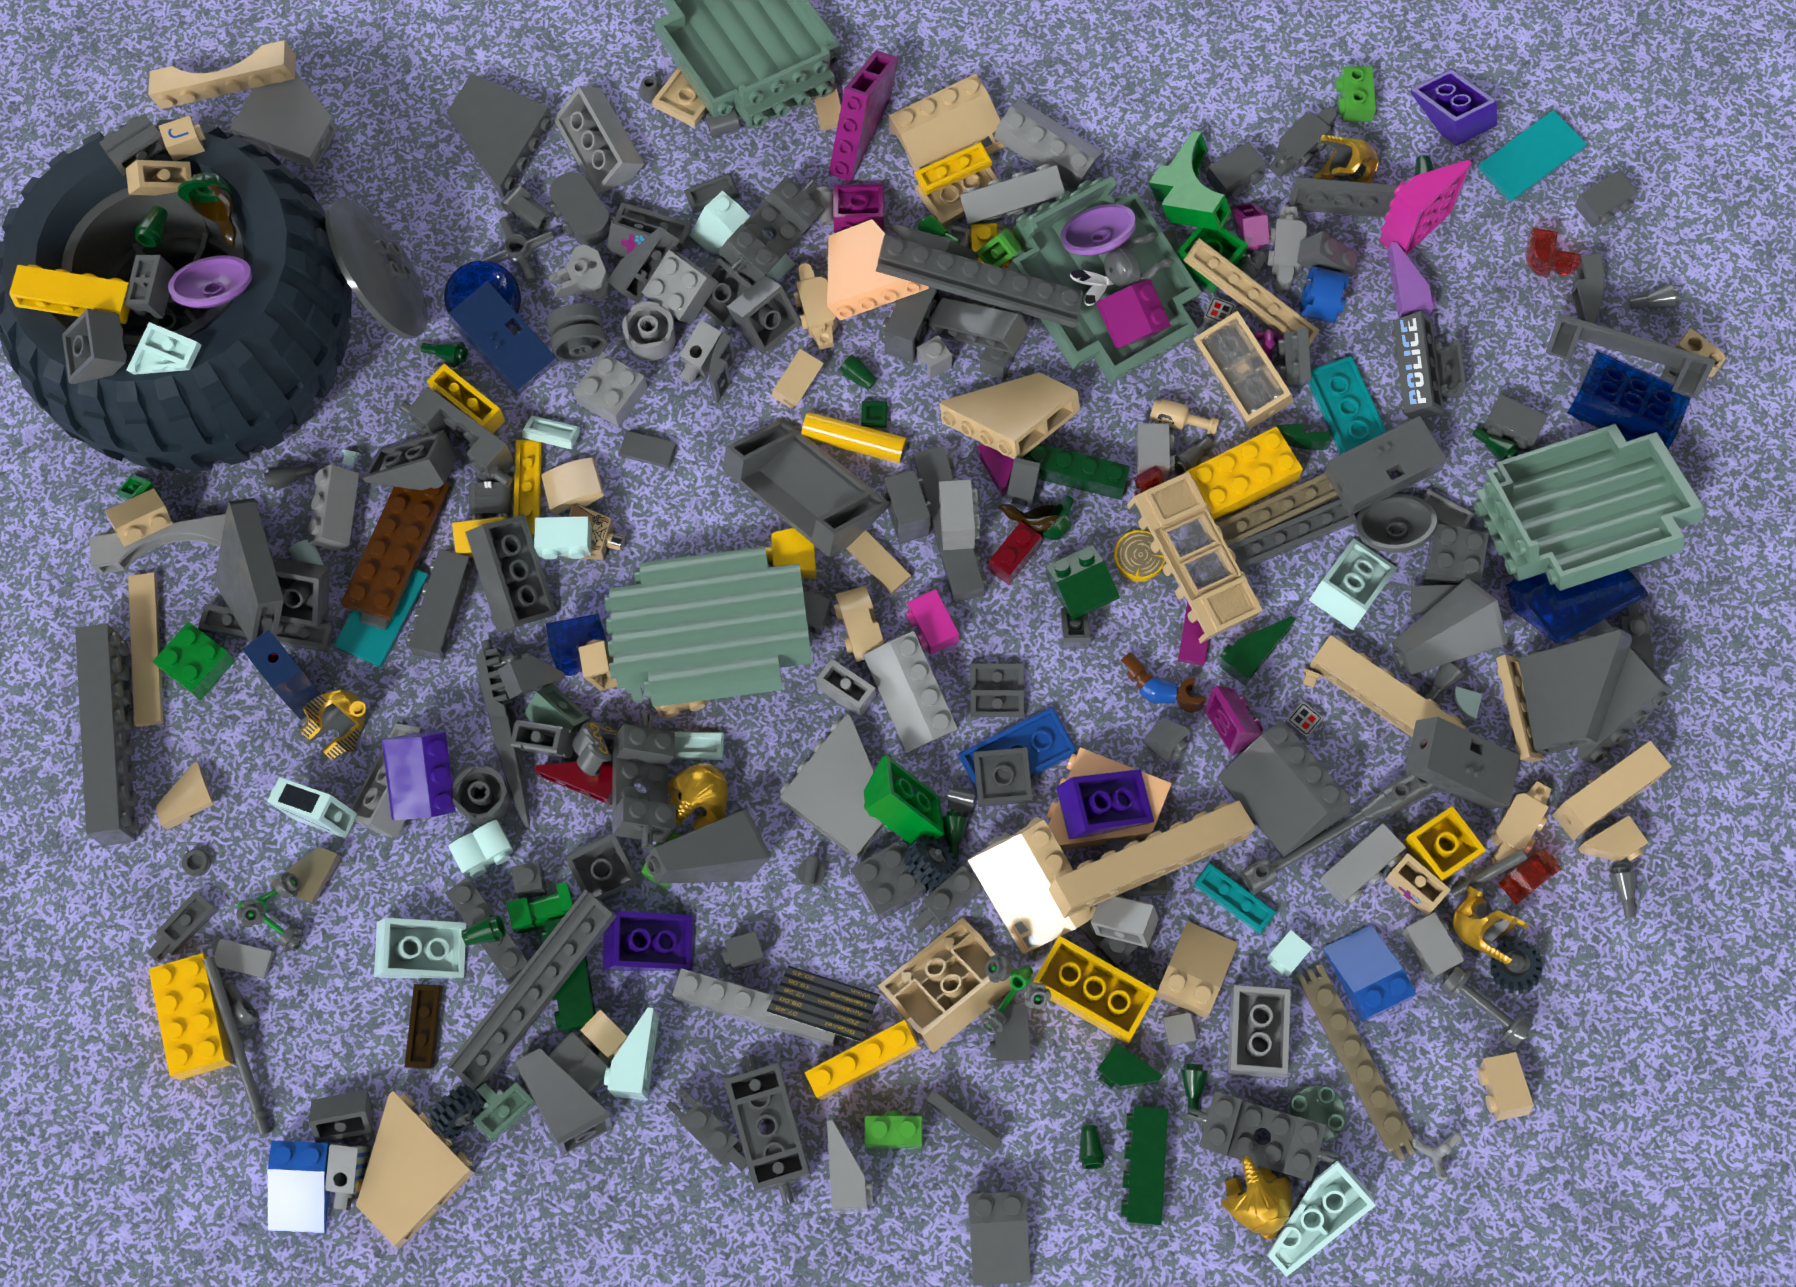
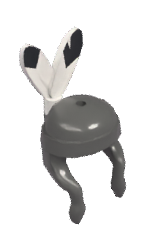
M1151 232L1146 236L1130 238L1118 248L1108 252L1104 260L1107 276L1084 270L1071 272L1070 277L1074 281L1092 286L1084 296V304L1087 306L1094 305L1103 295L1107 286L1115 284L1128 287L1152 279L1159 269L1173 265L1174 260L1163 259L1140 274L1138 262L1131 249L1138 244L1154 241L1158 233Z

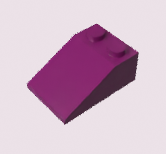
M1215 686L1212 688L1204 712L1233 756L1249 747L1262 734L1263 728L1256 717L1252 718L1247 710L1249 709L1248 703L1242 695H1238L1235 689Z

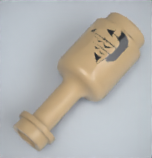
M1163 398L1161 401L1155 399L1150 419L1155 420L1156 424H1169V427L1182 430L1185 425H1192L1208 430L1207 434H1215L1219 419H1215L1213 416L1209 420L1191 415L1187 405Z

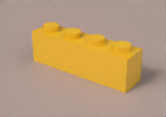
M17 265L9 293L16 307L77 317L88 308L119 314L121 324H126L130 307L124 305L129 282L119 278H98L89 273L83 275L73 274L63 269L48 270L37 265Z
M903 1020L804 1073L816 1098L824 1100L921 1049V1046L910 1023Z

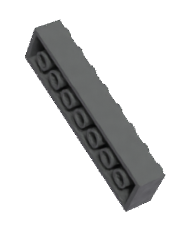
M108 623L75 628L86 834L103 846L135 842L136 833H139L140 826L138 818L134 815V807L138 806V797L136 792L133 791V781H136L137 777L136 770L131 765V756L135 755V746L133 741L130 740L129 732L133 730V719L130 714L128 715V705L132 704V696L130 690L127 689L126 680H130V669L125 664V656L129 654L128 643Z

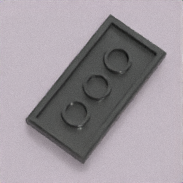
M1295 177L1288 207H1297V211L1385 218L1391 209L1389 205L1396 196L1394 191L1397 185Z

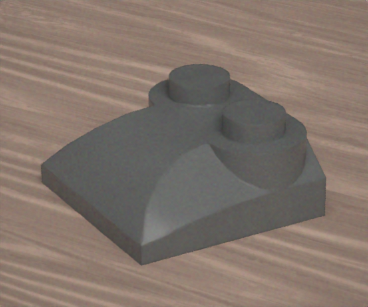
M718 258L708 271V274L719 282L702 307V310L725 329H728L734 322V319L727 306L754 284L741 273L734 276L733 273L736 269L730 273L729 268L731 265Z
M612 832L600 836L564 856L582 893L586 889L599 900L638 882L616 836H612Z

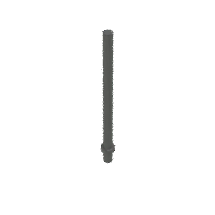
M210 957L204 959L203 962L252 1109L251 1119L252 1121L255 1120L259 1134L262 1136L271 1132L266 1118L269 1114L267 1109L264 1110L215 958Z

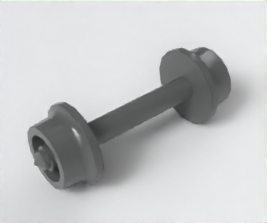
M1457 965L1451 973H1444L1445 981L1440 986V989L1447 994V999L1451 1001L1460 992L1504 1026L1506 1030L1499 1039L1501 1042L1507 1041L1516 1047L1522 1040L1529 1039L1528 1032L1533 1024L1525 1017L1523 1010L1514 1020L1466 983L1473 974L1471 970L1465 971Z

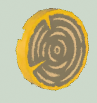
M1135 530L1126 533L1118 540L1114 549V563L1125 578L1132 581L1145 582L1161 573L1166 560L1161 551L1157 553L1152 551L1150 545L1155 539L1150 532Z

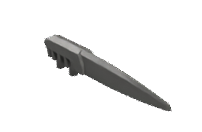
M491 640L481 641L482 652L475 657L486 711L488 712L495 746L513 801L523 825L530 827L528 793L522 752L517 748L511 747L510 743L516 716L515 711L507 706L515 704V699H509L498 669L507 664L506 659L516 655L512 653L505 656L504 651L497 647L493 648Z

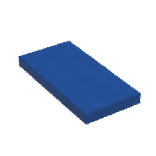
M1052 706L958 753V758L976 789L973 752L1027 748L1031 778L1069 759L1072 753L1077 755L1078 751Z

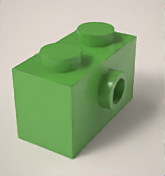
M886 1111L885 1116H865V1148L922 1149V1116H902L901 1111Z

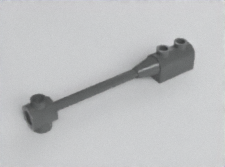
M1408 773L1380 789L1356 814L1304 843L1285 857L1282 856L1272 863L1266 858L1258 860L1240 871L1241 878L1247 889L1255 895L1278 882L1276 872L1364 821L1367 822L1387 814L1390 818L1436 792L1439 787Z

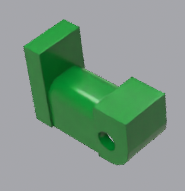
M568 883L556 885L558 891L556 894L530 901L525 897L507 902L506 905L513 931L515 933L533 931L545 926L546 921L563 918L573 906L571 898L575 897Z

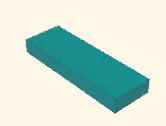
M1211 863L1207 865L1193 884V886L1258 934L1263 932L1277 913V911Z

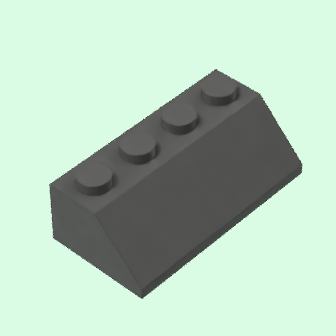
M525 514L483 524L465 532L498 633L557 615L538 554L534 548V542Z

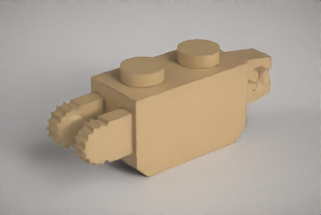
M809 263L800 264L798 266L799 282H796L797 292L793 293L796 308L801 307L803 314L799 315L802 329H808L809 336H813L819 350L833 347L832 331H835L838 323L836 315L827 307V279L821 276L815 278L814 271Z
M1537 781L1527 794H1517L1514 800L1510 802V807L1506 809L1491 836L1493 844L1498 847L1493 855L1494 857H1492L1491 865L1498 863L1521 849H1524L1526 854L1529 853L1536 841L1532 838L1536 830L1541 831L1548 820L1545 813L1549 808L1546 806L1551 792L1549 787Z

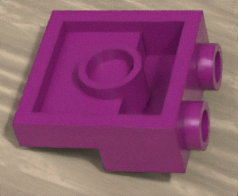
M883 184L834 185V233L871 219L884 232Z

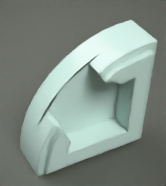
M1456 686L1454 689V700L1464 716L1475 721L1482 694Z

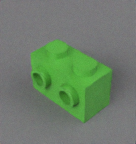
M1372 66L1342 67L1340 77H1336L1335 83L1336 92H1340L1341 96L1337 101V112L1342 113L1343 122H1371L1376 111Z

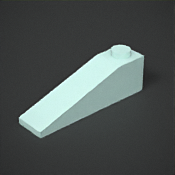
M721 191L704 207L690 233V237L707 252L723 257L718 251L726 240L750 216L724 191ZM763 230L762 232L764 237L769 240H772L771 237ZM785 253L766 276L779 281L796 264Z

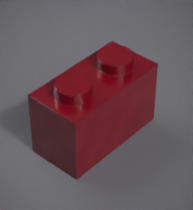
M1020 521L990 558L988 571L1010 585L1041 547L1042 536Z

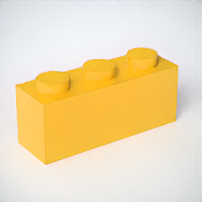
M443 364L426 381L430 389L492 434L505 422L498 406L447 365Z

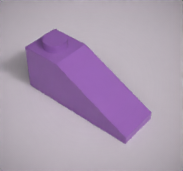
M1391 242L1387 255L1398 319L1419 311L1430 317L1432 310L1436 308V298L1434 294H1431L1430 285L1398 243Z

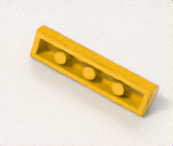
M807 412L801 433L815 442L899 464L907 444L906 437Z

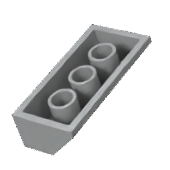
M579 86L553 118L597 195L631 180L644 165L601 88Z
M1021 99L1009 108L998 124L994 136L995 140L1038 167L1045 164H1051V167L1057 165L1061 181L1078 190L1077 187L1083 183L1103 153L1102 150Z
M914 631L893 639L863 655L906 753L958 730Z
M395 724L388 738L426 730L421 727ZM382 748L350 809L357 813L354 820L355 823L383 836L396 839L397 835L403 830L406 819L392 820Z

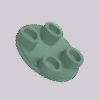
M1310 1085L1295 1094L1290 1103L1289 1115L1326 1125L1323 1142L1336 1137L1343 1129L1346 1121V1108L1341 1097L1330 1087Z

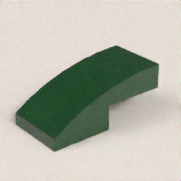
M1302 423L1276 425L1289 446L1307 450H1327L1331 441L1330 431L1304 433Z

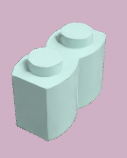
M497 819L481 826L473 833L457 839L448 846L462 874L465 877L471 876L472 878L484 874L487 871L486 867L493 863L499 865L508 861L511 858L510 854L515 852Z

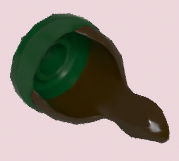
M203 172L194 175L190 181L180 184L178 186V196L191 204L197 213L208 220L218 223L225 242L229 246H235L237 231L232 223L233 201L227 182L216 173Z
M1071 496L1063 497L1054 505H1042L1025 513L1011 504H1002L998 508L1009 519L1018 523L1020 521L1040 534L1042 538L1049 540L1062 539L1071 530L1073 515L1070 510L1073 504Z

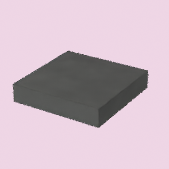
M1027 748L973 752L978 807L1032 803Z

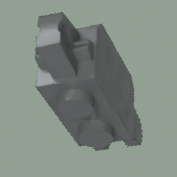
M1326 107L1317 116L1313 113H1305L1279 139V145L1276 150L1277 156L1270 164L1269 169L1281 178L1292 169L1297 171L1301 166H1308L1314 158L1313 154L1318 149L1322 151L1326 148L1327 144L1321 143L1320 139L1322 135H1330L1331 128L1334 127L1337 117V110Z
M1625 599V602L1622 603V614L1618 615V621L1615 625L1631 635L1633 646L1654 668L1649 617L1639 613L1637 599Z
M969 864L966 867H960L922 900V905L918 908L921 914L912 921V926L918 933L922 932L930 924L934 928L938 925L940 927L943 926L981 892L982 885L971 874L974 871Z
M682 1088L679 1091L680 1097L685 1102H688L692 1108L684 1115L675 1103L670 1101L666 1106L680 1119L681 1125L720 1164L723 1163L727 1166L732 1162L742 1172L748 1165L746 1159L740 1154L743 1150L740 1141L700 1101L697 1102Z

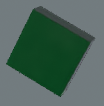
M862 401L861 426L887 428V401Z

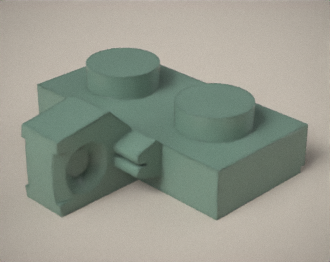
M517 1082L505 1092L499 1090L496 1093L484 1083L476 1090L478 1096L485 1102V1106L482 1107L484 1111L473 1122L494 1143L535 1106V1102Z

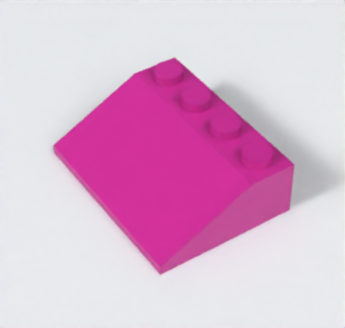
M1469 160L1416 175L1407 183L1403 181L1394 191L1396 196L1389 205L1391 209L1385 216L1386 222L1381 228L1382 234L1379 241L1388 249L1391 242H1397L1406 255L1410 253L1452 213L1472 162Z

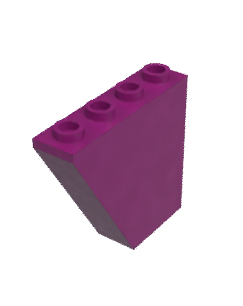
M875 50L844 88L829 175L852 182L891 99L898 57Z

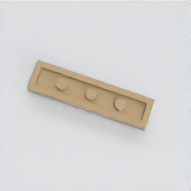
M1505 654L1496 658L1498 664L1497 673L1502 681L1504 689L1503 698L1510 714L1509 723L1515 735V749L1517 754L1520 755V760L1537 762L1543 760L1544 757L1542 753L1534 749L1518 659L1520 657Z

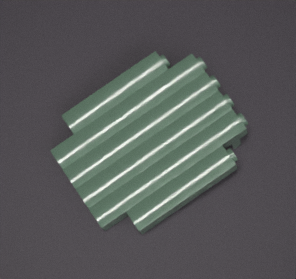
M662 0V4L669 14L654 20L655 34L712 117L725 116L735 107L748 128L762 127L769 119L784 117L791 109L805 107L812 99L826 97L834 90L835 75L830 70V67L835 65L840 59L841 45L808 0Z
M1113 176L1105 180L1098 178L1092 182L1086 180L1077 187L1078 190L1072 193L1066 191L1058 196L1057 201L1052 204L1045 202L1036 209L1035 213L1031 215L1025 213L1017 218L1012 232L1024 250H1020L1014 255L1007 267L1010 271L1083 291L1080 311L1077 317L1078 322L1075 328L1041 319V321L1073 370L1094 358L1110 384L1191 338L1198 329L1184 307L1194 302L1202 293L1137 192L1129 196L1123 194L1116 200L1112 198L1110 194L1117 186ZM1105 204L1123 205L1134 212L1136 228L1130 238L1146 236L1151 232L1158 233L1154 241L1138 244L1131 249L1138 262L1140 274L1163 259L1174 260L1173 265L1159 269L1151 279L1171 326L1154 337L1117 350L1096 303L1091 306L1084 304V296L1092 286L1078 283L1070 277L1071 272L1076 270H1084L1107 276L1104 260L1108 253L1095 256L1076 255L1064 248L1060 237L1063 227L1071 218L1084 210ZM1115 284L1107 286L1099 300L1126 287Z
M1616 424L1496 462V468L1486 470V482L1483 483L1484 488L1476 491L1477 502H1474L1476 515L1484 519L1486 533H1489V536H1493L1495 539L1494 545L1498 555H1503L1506 559L1505 567L1509 575L1513 574L1520 581L1546 572L1550 584H1555L1559 591L1683 551L1685 536L1680 528L1701 522L1704 508L1657 432L1626 442Z
M766 547L639 563V571L635 572L636 585L609 588V597H605L606 612H611V618L606 619L608 635L612 634V640H608L609 656H614V662L609 663L611 679L616 678L619 689L625 688L626 692H631L633 702L644 701L641 686H644L645 697H651L653 707L783 690L781 667L812 664L800 564L768 568Z

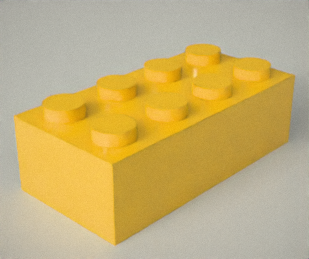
M1276 426L1186 472H1189L1192 479L1196 482L1204 502L1210 508L1211 517L1216 522L1298 481L1303 468Z
M1060 935L1033 982L1044 984L1046 989L1050 990V1001L1129 1045L1158 992Z
M203 953L149 968L169 1076L177 1080L233 1065L228 1036L203 962L204 959L210 957Z

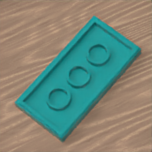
M1552 110L1481 162L1478 169L1510 202H1513L1584 150L1587 144Z
M1352 355L1311 369V380L1308 382L1309 388L1340 455L1387 432Z
M415 569L392 622L389 623L387 630L362 624L360 621L362 613L352 610L333 645L334 648L382 668L420 597L425 582L430 578L429 575Z

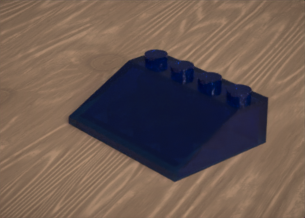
M1597 351L1572 400L1567 414L1579 421L1587 422L1598 429L1616 424L1626 442L1657 432L1666 448L1669 449L1678 434L1691 397L1672 392L1673 385Z
M1629 569L1559 591L1555 584H1550L1546 572L1520 581L1516 579L1506 584L1512 610L1556 644L1648 596V591Z

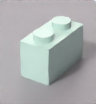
M588 517L535 518L534 548L539 557L556 559L557 556H568L572 559H581L584 556L591 555L592 525Z

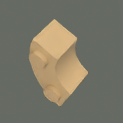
M866 586L835 594L838 604L833 605L837 620L842 619L848 638L843 639L847 654L853 653L856 662L865 660L864 654L884 644Z

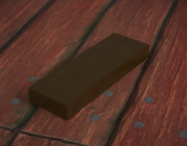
M414 984L405 1068L434 1070L442 985Z

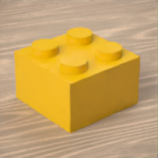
M1453 806L1408 835L1403 842V845L1412 857L1442 882H1445L1479 859L1486 851Z

